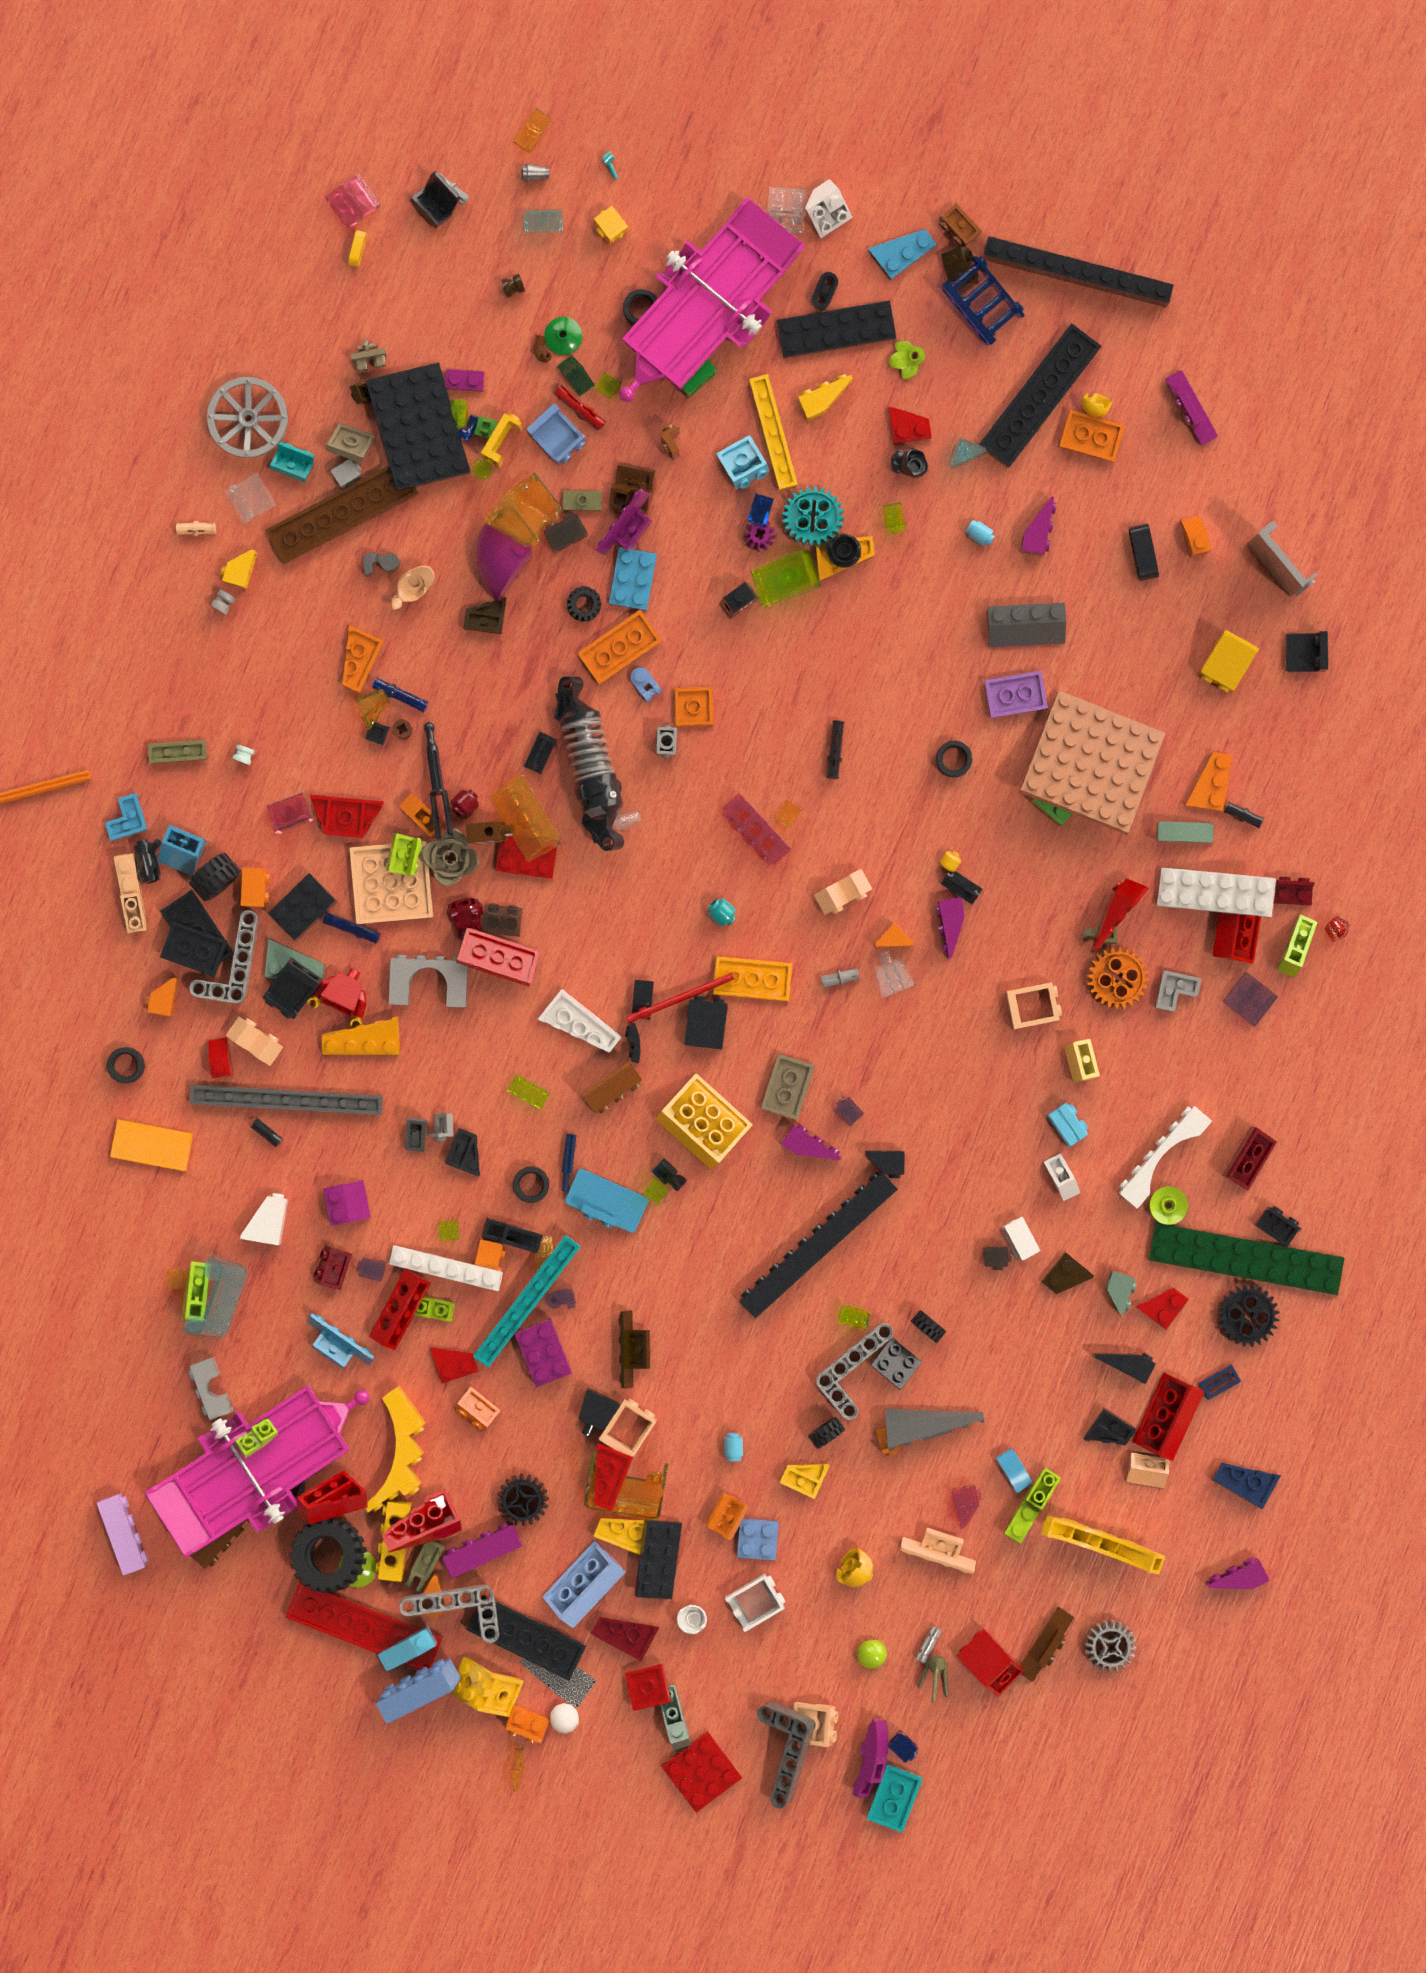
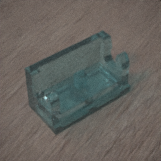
M563 210L524 211V232H563Z

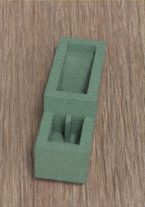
M1158 821L1156 842L1213 843L1214 824Z

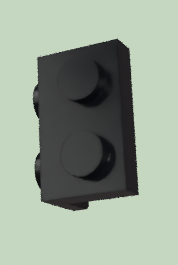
M1267 1206L1255 1223V1226L1285 1247H1288L1297 1232H1300L1302 1229L1298 1226L1299 1222L1292 1217L1288 1219L1282 1215L1283 1211L1276 1206H1273V1208Z

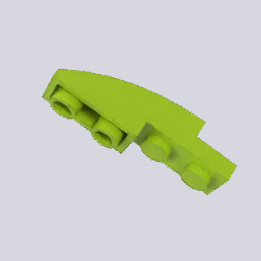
M1044 1468L1016 1509L1012 1520L1003 1534L1016 1543L1021 1544L1061 1477Z

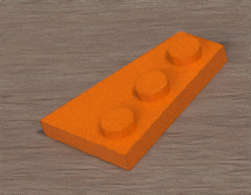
M349 625L342 685L361 693L384 644V640Z
M1212 752L1185 806L1223 812L1232 760L1231 754Z

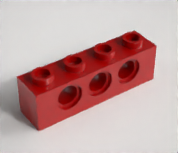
M404 1269L369 1337L386 1348L396 1350L431 1282L415 1272Z

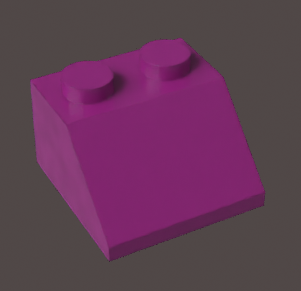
M364 1180L323 1188L331 1226L371 1218Z

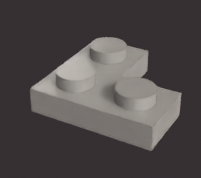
M1163 970L1155 1008L1175 1012L1178 994L1198 997L1201 978Z

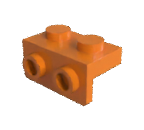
M722 1493L721 1497L717 1500L712 1514L708 1517L705 1527L714 1530L728 1540H732L749 1506L734 1496Z

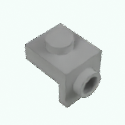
M434 1114L435 1133H428L427 1137H434V1141H446V1137L453 1136V1114Z

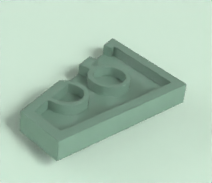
M268 940L265 977L276 978L290 957H292L323 980L325 964L275 941Z

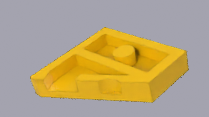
M787 1465L779 1483L815 1499L830 1465Z

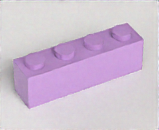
M122 1493L97 1502L122 1574L126 1575L145 1568L148 1565L149 1558L146 1551H143L141 1548L142 1539L139 1532L136 1533L134 1525L136 1523L133 1515H129L127 1509L129 1503L126 1496H122Z

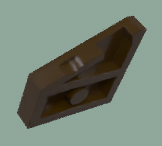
M507 597L500 598L499 602H487L479 607L474 606L466 609L464 630L502 635Z
M1065 1252L1041 1282L1055 1294H1058L1092 1279L1094 1275Z

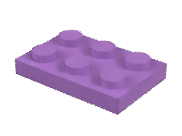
M1042 671L984 681L990 718L1048 709Z

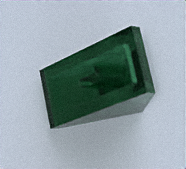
M573 355L557 366L579 397L595 386L584 367Z

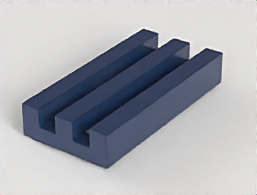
M1231 1364L1198 1382V1384L1205 1391V1397L1209 1400L1242 1381ZM1231 1370L1232 1373H1230L1229 1375L1221 1378L1220 1380L1212 1383L1207 1387L1204 1386L1210 1381L1218 1378L1219 1376ZM1232 1377H1235L1234 1381L1226 1384L1225 1386L1217 1389L1216 1391L1210 1394L1208 1393V1391L1212 1388L1220 1385L1221 1383L1229 1380Z

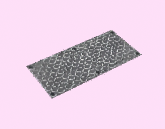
M524 1658L520 1662L551 1691L576 1709L597 1681L577 1666L568 1681Z

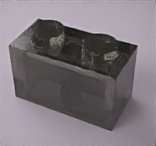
M569 513L562 517L563 520L557 524L552 522L545 526L546 530L543 532L554 553L588 536L577 513L574 515Z

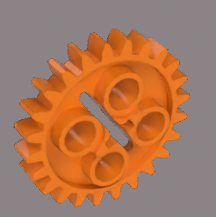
M1113 947L1110 948V954L1103 950V957L1097 954L1096 956L1099 961H1091L1094 968L1089 967L1088 970L1092 974L1086 976L1092 979L1091 982L1087 983L1089 986L1093 985L1089 992L1097 993L1094 999L1100 997L1102 998L1100 1004L1106 1001L1107 1008L1114 1004L1115 1009H1118L1119 1004H1121L1123 1009L1126 1008V1003L1133 1006V999L1139 1002L1138 995H1145L1141 990L1148 989L1144 982L1150 981V979L1144 977L1145 974L1149 973V971H1143L1147 964L1139 963L1142 957L1136 959V952L1130 955L1128 948L1123 953L1121 947H1118L1117 952H1115ZM1114 959L1120 963L1118 970H1113L1110 966L1111 961ZM1107 968L1115 975L1121 974L1120 978L1131 984L1132 988H1129L1121 981L1115 982L1116 978L1106 973L1103 969ZM1129 970H1133L1136 973V978L1133 981L1127 979L1126 974ZM1103 975L1107 976L1110 980L1107 986H1102L1100 983V978ZM1118 986H1123L1126 990L1123 997L1116 994Z

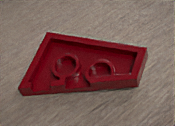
M599 1617L591 1635L642 1662L660 1627Z

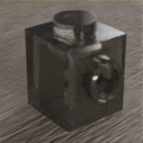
M983 1246V1266L992 1267V1270H1003V1267H1008V1262H1011L1012 1256L1007 1246Z

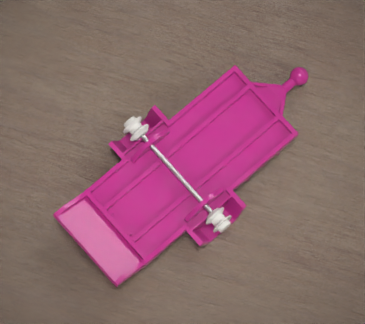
M746 197L727 223L701 251L688 240L680 254L679 251H672L666 258V266L669 267L663 273L656 275L668 288L622 338V342L636 353V375L634 382L629 387H624L620 390V399L623 402H631L635 396L634 392L640 385L642 386L664 378L681 390L695 376V373L709 357L716 353L717 348L727 337L739 347H745L766 324L772 312L760 300L785 274L806 245L749 197Z
M307 1385L249 1425L240 1411H237L228 1421L219 1419L212 1423L213 1428L210 1429L211 1432L197 1438L206 1453L145 1492V1495L185 1558L189 1557L246 1519L250 1521L255 1531L259 1532L272 1524L278 1523L284 1516L295 1510L297 1501L290 1490L350 1451L340 1433L349 1411L357 1405L367 1404L369 1394L365 1390H359L355 1393L354 1398L346 1404L320 1402L311 1387ZM268 1418L278 1431V1435L260 1450L245 1458L235 1445V1440L251 1432V1427Z

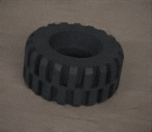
M330 1518L310 1525L306 1524L302 1527V1531L296 1533V1540L292 1541L290 1546L293 1547V1552H289V1558L293 1559V1563L290 1566L291 1569H295L296 1573L294 1576L296 1579L302 1580L301 1584L304 1587H310V1590L315 1592L330 1593L344 1590L358 1580L357 1576L361 1575L364 1570L362 1565L366 1564L367 1558H364V1553H367V1550L362 1545V1542H364L363 1537L358 1536L357 1533L359 1531L355 1527H351L349 1522ZM324 1537L336 1539L343 1550L342 1564L336 1572L331 1574L321 1572L316 1567L313 1559L314 1547Z

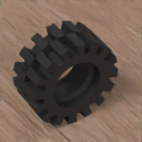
M584 586L575 588L567 599V609L570 615L575 620L581 622H588L596 618L601 609V599L596 590ZM587 597L591 600L592 606L588 611H580L577 608L576 603L579 598Z
M919 1310L911 1320L918 1329L935 1343H938L947 1332L922 1310Z
M834 1417L816 1428L808 1437L816 1449L842 1434L845 1428L839 1419Z

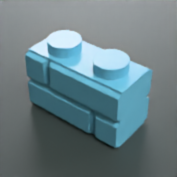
M1065 1102L1046 1116L1066 1145L1071 1147L1088 1135L1086 1130L1089 1128L1083 1120H1078L1076 1117L1078 1112L1075 1107Z

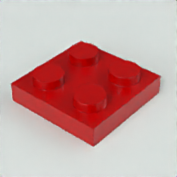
M663 1664L625 1673L633 1711L671 1702Z

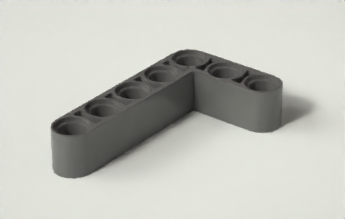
M768 1702L758 1709V1719L767 1725L789 1733L770 1799L771 1804L775 1808L781 1809L792 1802L815 1724L812 1718L778 1703ZM766 1709L770 1710L771 1716L767 1714ZM783 1716L787 1717L788 1723L784 1721ZM801 1723L804 1724L806 1731L801 1728ZM795 1741L799 1742L800 1748L796 1746ZM790 1759L795 1762V1766L790 1763ZM785 1777L789 1779L790 1784L785 1781ZM779 1794L784 1797V1801L780 1799Z

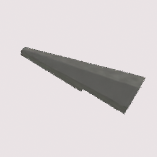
M886 1409L888 1451L894 1450L895 1446L905 1444V1446L911 1445V1441L923 1439L925 1441L951 1433L952 1429L960 1426L963 1429L967 1428L970 1423L977 1421L984 1423L983 1412Z

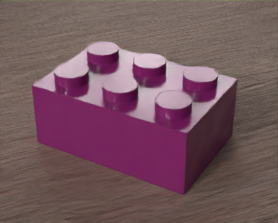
M552 1318L515 1333L536 1387L573 1372Z

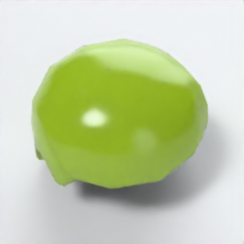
M866 1640L858 1647L856 1656L859 1664L864 1668L876 1669L886 1661L888 1652L886 1646L880 1640Z

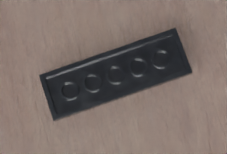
M890 300L777 320L783 359L896 339Z
M484 1594L481 1597V1599L488 1598V1596ZM495 1600L499 1637L492 1643L569 1681L586 1648V1644ZM476 1607L466 1630L481 1637ZM485 1609L482 1612L483 1618H489L492 1615L490 1609ZM488 1628L485 1630V1637H492L494 1629Z

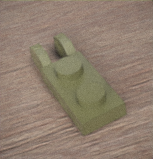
M436 1541L424 1544L410 1571L411 1575L405 1587L409 1588L414 1576L421 1578V1581L418 1583L415 1592L420 1593L425 1581L429 1579L445 1547L444 1545Z

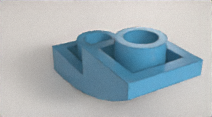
M1012 1448L996 1457L1002 1472L1007 1476L1016 1493L1033 1483Z

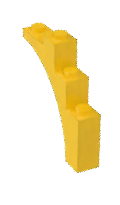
M400 1385L382 1397L394 1423L396 1436L395 1458L385 1484L368 1501V1508H366L368 1512L372 1509L374 1512L383 1506L382 1502L387 1498L390 1501L399 1495L398 1490L404 1496L408 1493L411 1496L419 1490L418 1486L421 1484V1481L409 1464L411 1463L413 1466L422 1459L420 1456L424 1452L411 1434L417 1435L424 1430L423 1425L426 1422Z
M1047 1515L1043 1523L1041 1534L1047 1537L1102 1553L1149 1573L1160 1574L1166 1556L1132 1541L1115 1537L1102 1530L1090 1528L1071 1519H1061Z

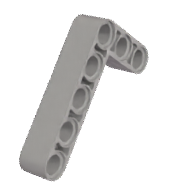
M247 910L240 916L229 985L195 980L189 987L190 993L193 996L236 1004L243 1003L246 1000L260 921L256 912ZM248 914L254 916V922L250 925L245 922ZM245 933L251 935V941L247 944L242 941V936ZM242 952L248 954V960L244 963L239 960V955ZM238 971L244 972L245 978L243 981L239 982L236 979ZM199 983L204 987V991L201 994L195 992V986ZM218 986L223 990V994L220 997L214 995V989ZM235 990L241 991L242 997L240 1000L233 998Z
M888 1323L878 1324L823 1369L816 1377V1383L820 1390L847 1420L856 1418L858 1408L838 1382L892 1338L893 1329ZM881 1327L889 1328L888 1336L882 1337L879 1335ZM867 1339H872L875 1345L871 1349H866L864 1342ZM857 1351L860 1354V1358L857 1361H851L849 1359L851 1352ZM841 1363L845 1366L843 1373H836L834 1371L836 1364ZM822 1376L830 1378L828 1385L823 1386L820 1384L819 1380ZM834 1391L842 1392L840 1400L832 1399ZM850 1405L855 1408L852 1415L844 1413L846 1406Z
M487 1585L405 1596L399 1601V1610L405 1616L476 1606L480 1635L487 1643H492L499 1637L494 1593ZM488 1590V1598L481 1599L479 1597L480 1592ZM463 1593L470 1594V1599L467 1602L460 1600ZM450 1596L451 1602L448 1605H443L441 1603L442 1597ZM424 1599H431L432 1604L430 1607H422ZM407 1601L413 1603V1607L409 1611H405L402 1608L403 1604ZM485 1609L492 1611V1615L489 1618L482 1617V1612ZM488 1628L494 1629V1635L490 1638L484 1635L485 1630Z

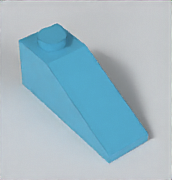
M427 1625L377 1655L386 1671H389L436 1646L437 1641Z

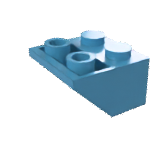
M169 825L162 840L157 861L193 876L208 841Z

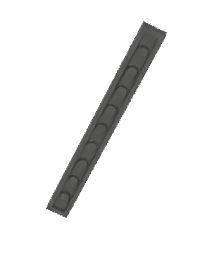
M191 1085L190 1104L382 1115L383 1096L202 1085Z

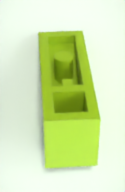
M1301 914L1299 915L1280 959L1277 971L1295 978L1303 966L1317 921Z
M190 1262L182 1304L181 1322L200 1324L204 1321L210 1264Z

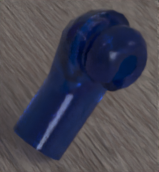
M470 414L466 429L461 428L458 432V437L469 440L475 432L479 417Z

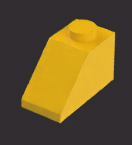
M251 549L229 561L227 566H224L222 569V581L247 590L258 553Z

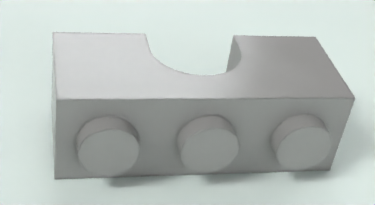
M214 1356L190 1365L188 1372L191 1380L196 1382L197 1388H195L197 1397L203 1401L204 1406H202L205 1417H209V1420L234 1411L228 1393L215 1395L209 1389L210 1380L220 1375Z

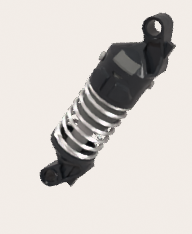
M564 676L560 679L558 693L555 694L558 704L555 709L554 718L560 723L561 730H575L576 732L566 735L564 739L577 738L578 742L568 744L566 748H576L568 757L575 758L571 766L575 767L576 771L573 775L578 778L575 781V796L580 801L583 812L581 823L591 833L593 843H597L602 850H620L624 845V839L621 834L612 829V825L623 806L620 793L622 786L616 777L615 771H613L614 767L609 765L612 761L610 757H607L610 750L603 748L607 744V740L600 739L605 734L603 730H598L603 725L600 722V711L589 707L579 699V694L584 686L583 680L579 676ZM598 724V726L590 729V725ZM594 733H601L600 735L594 738L592 737V734Z

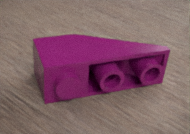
M1054 497L1048 500L1024 532L1021 553L1044 556L1045 551L1049 552L1050 540H1047L1048 533H1052L1053 522L1050 519L1051 514H1055L1057 503L1053 502Z
M962 897L938 901V906H935L936 915L941 918L942 923L939 925L940 936H944L945 943L942 944L943 953L948 958L953 956L965 917Z
M800 1124L797 1127L793 1125L781 1142V1145L796 1155L836 1160L842 1158L839 1156L840 1151L832 1146L828 1149L823 1145L824 1140L816 1135L812 1138L806 1134L809 1130Z
M1250 1557L1244 1560V1564L1238 1567L1234 1565L1227 1568L1226 1573L1220 1576L1215 1574L1209 1577V1581L1205 1583L1209 1588L1255 1589L1270 1580L1260 1560Z

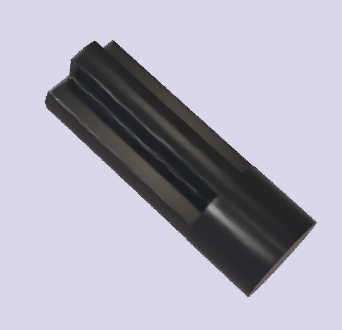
M258 1118L251 1126L253 1130L275 1147L283 1140L281 1136Z

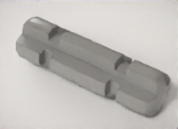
M935 1626L930 1628L928 1632L930 1634L926 1636L920 1647L921 1651H918L916 1659L922 1663L927 1661L928 1653H931L937 1641L936 1638H939L941 1630Z

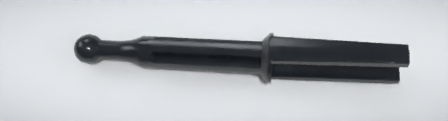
M427 722L424 725V731L427 734L426 750L432 791L429 795L435 837L437 840H440L441 831L436 796L442 795L448 836L452 837L454 834L448 792L443 787L439 751L434 739L433 731L435 726L433 723Z

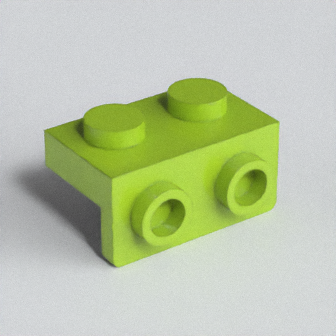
M394 833L386 871L414 876L418 869V854L422 850L421 839Z

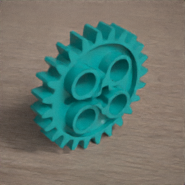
M807 486L806 492L799 489V495L792 493L794 500L787 499L789 505H784V510L787 512H782V517L786 518L783 520V525H787L785 532L791 531L789 534L790 538L796 536L795 543L802 540V546H805L808 542L810 548H812L813 543L820 547V542L822 541L827 545V539L831 540L834 537L833 534L838 535V529L843 528L841 522L844 521V516H842L844 509H839L842 503L836 502L837 496L831 498V491L825 494L824 487L817 491V487L814 486L813 491H810V488ZM813 501H815V525L814 532L812 533L810 532L812 503ZM806 504L809 508L802 510L800 506ZM827 506L828 510L821 511L819 510V507ZM802 522L808 524L806 528H800L798 525ZM819 524H825L827 527L825 529H819L817 526Z

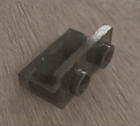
M495 903L485 905L482 932L520 937L523 908H518L515 905L499 906Z

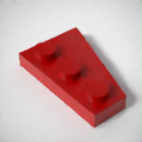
M597 1443L594 1505L611 1512L613 1511L633 1456Z

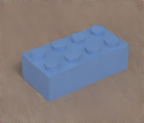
M450 1658L444 1661L440 1659L433 1663L432 1667L428 1669L424 1667L417 1671V1675L413 1677L408 1675L401 1679L399 1684L394 1685L392 1683L384 1688V1692L379 1695L380 1698L376 1702V1706L387 1724L453 1691L461 1677Z

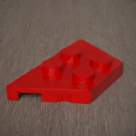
M310 794V799L325 835L364 838L384 806V801Z

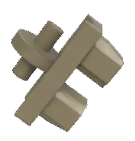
M364 339V345L357 346L359 353L351 354V359L355 363L358 372L368 370L366 361L374 360L375 368L385 367V357H387L385 348L375 349L377 344H369L368 339Z

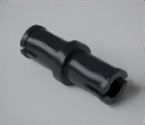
M1231 802L1228 803L1224 813L1240 819V822L1243 823L1244 821L1258 829L1264 820V817L1250 812L1248 808L1243 809Z

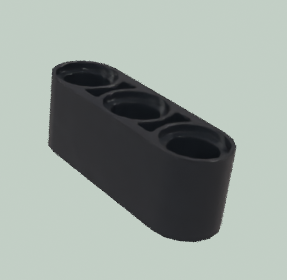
M1149 524L1129 527V537L1139 581L1159 578Z

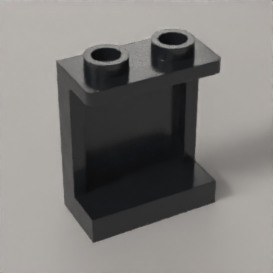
M290 957L262 998L265 999L266 1004L278 1008L283 1016L295 1019L309 997L320 985L322 978Z
M694 996V1000L690 999L684 1045L722 1050L728 1004L724 1003V999L713 998V1002L705 1001L706 997Z

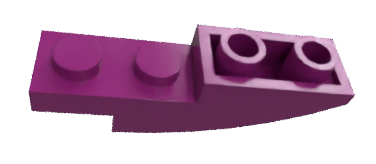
M872 1719L868 1726L866 1738L861 1745L859 1755L865 1759L861 1764L860 1773L854 1783L852 1794L856 1797H869L873 1783H881L888 1754V1729L884 1719Z

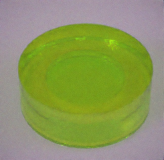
M483 459L476 461L473 465L474 475L481 480L489 478L492 474L491 464Z

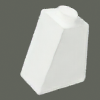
M278 1193L267 1196L241 1234L240 1239L280 1245L288 1199L284 1198L283 1194Z

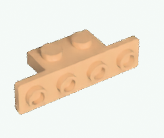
M930 1528L926 1529L921 1543L905 1537L902 1539L900 1550L906 1554L919 1556L927 1561H934L964 1573L974 1574L976 1561L959 1555L964 1539Z

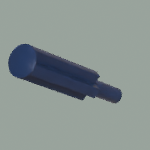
M567 1133L562 1165V1173H564L563 1192L568 1191L569 1175L572 1174L577 1135Z

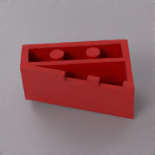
M344 1470L296 1498L298 1514L309 1525L368 1508L367 1492Z

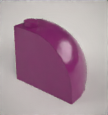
M487 520L476 542L475 565L483 587L495 601L499 602L500 598H502L532 559V547L501 525Z

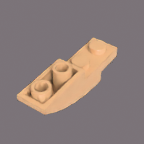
M134 853L114 856L127 933L147 930L145 908Z

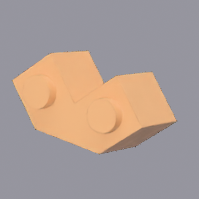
M862 869L816 893L814 896L824 915L830 912L834 915L842 911V906L856 899L858 902L867 897L866 892L872 890V887Z
M238 1017L226 1036L234 1043L248 1050L256 1058L271 1066L283 1048L278 1043L279 1039L271 1033L267 1035L255 1027L257 1024L251 1019L247 1018L244 1020Z

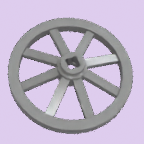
M240 377L225 383L215 392L208 406L207 423L213 439L223 450L237 457L255 458L272 451L281 442L288 426V410L283 397L271 384L255 377ZM241 385H245L246 408L244 409L228 393L231 389ZM251 385L262 387L269 392L254 409H252ZM224 397L239 412V415L215 414L220 399ZM274 397L279 405L281 415L258 416L259 412ZM246 416H252V420L246 422ZM215 420L236 421L240 423L221 438L216 429ZM280 421L279 429L273 439L257 424L258 422ZM245 428L244 450L236 449L227 444L232 437ZM251 428H254L268 443L261 448L250 450Z

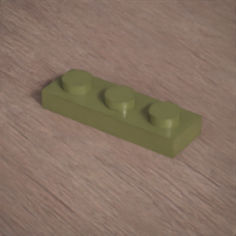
M206 740L148 744L149 763L207 760Z

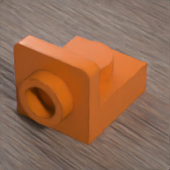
M886 1427L876 1429L881 1453H886V1456L896 1454L897 1450L901 1449L900 1445L895 1446L894 1450L888 1451Z

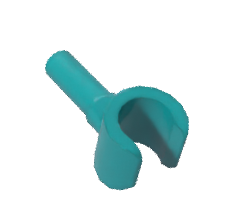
M608 151L603 155L602 161L609 168L613 179H617L618 176L611 164L615 158Z

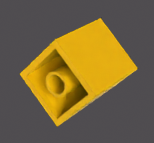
M1225 630L1220 634L1198 674L1202 676L1201 679L1209 684L1212 682L1217 684L1219 690L1225 693H1232L1259 648Z

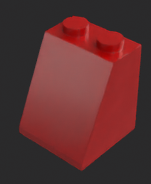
M985 1629L977 1632L973 1636V1640L968 1645H964L957 1655L960 1661L982 1685L997 1697L1025 1671Z

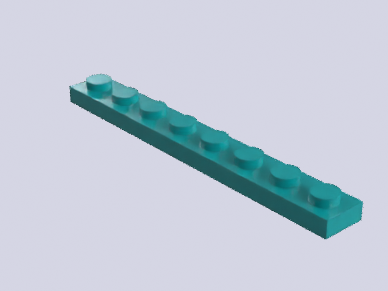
M565 1234L474 1353V1358L489 1368L580 1249V1244Z

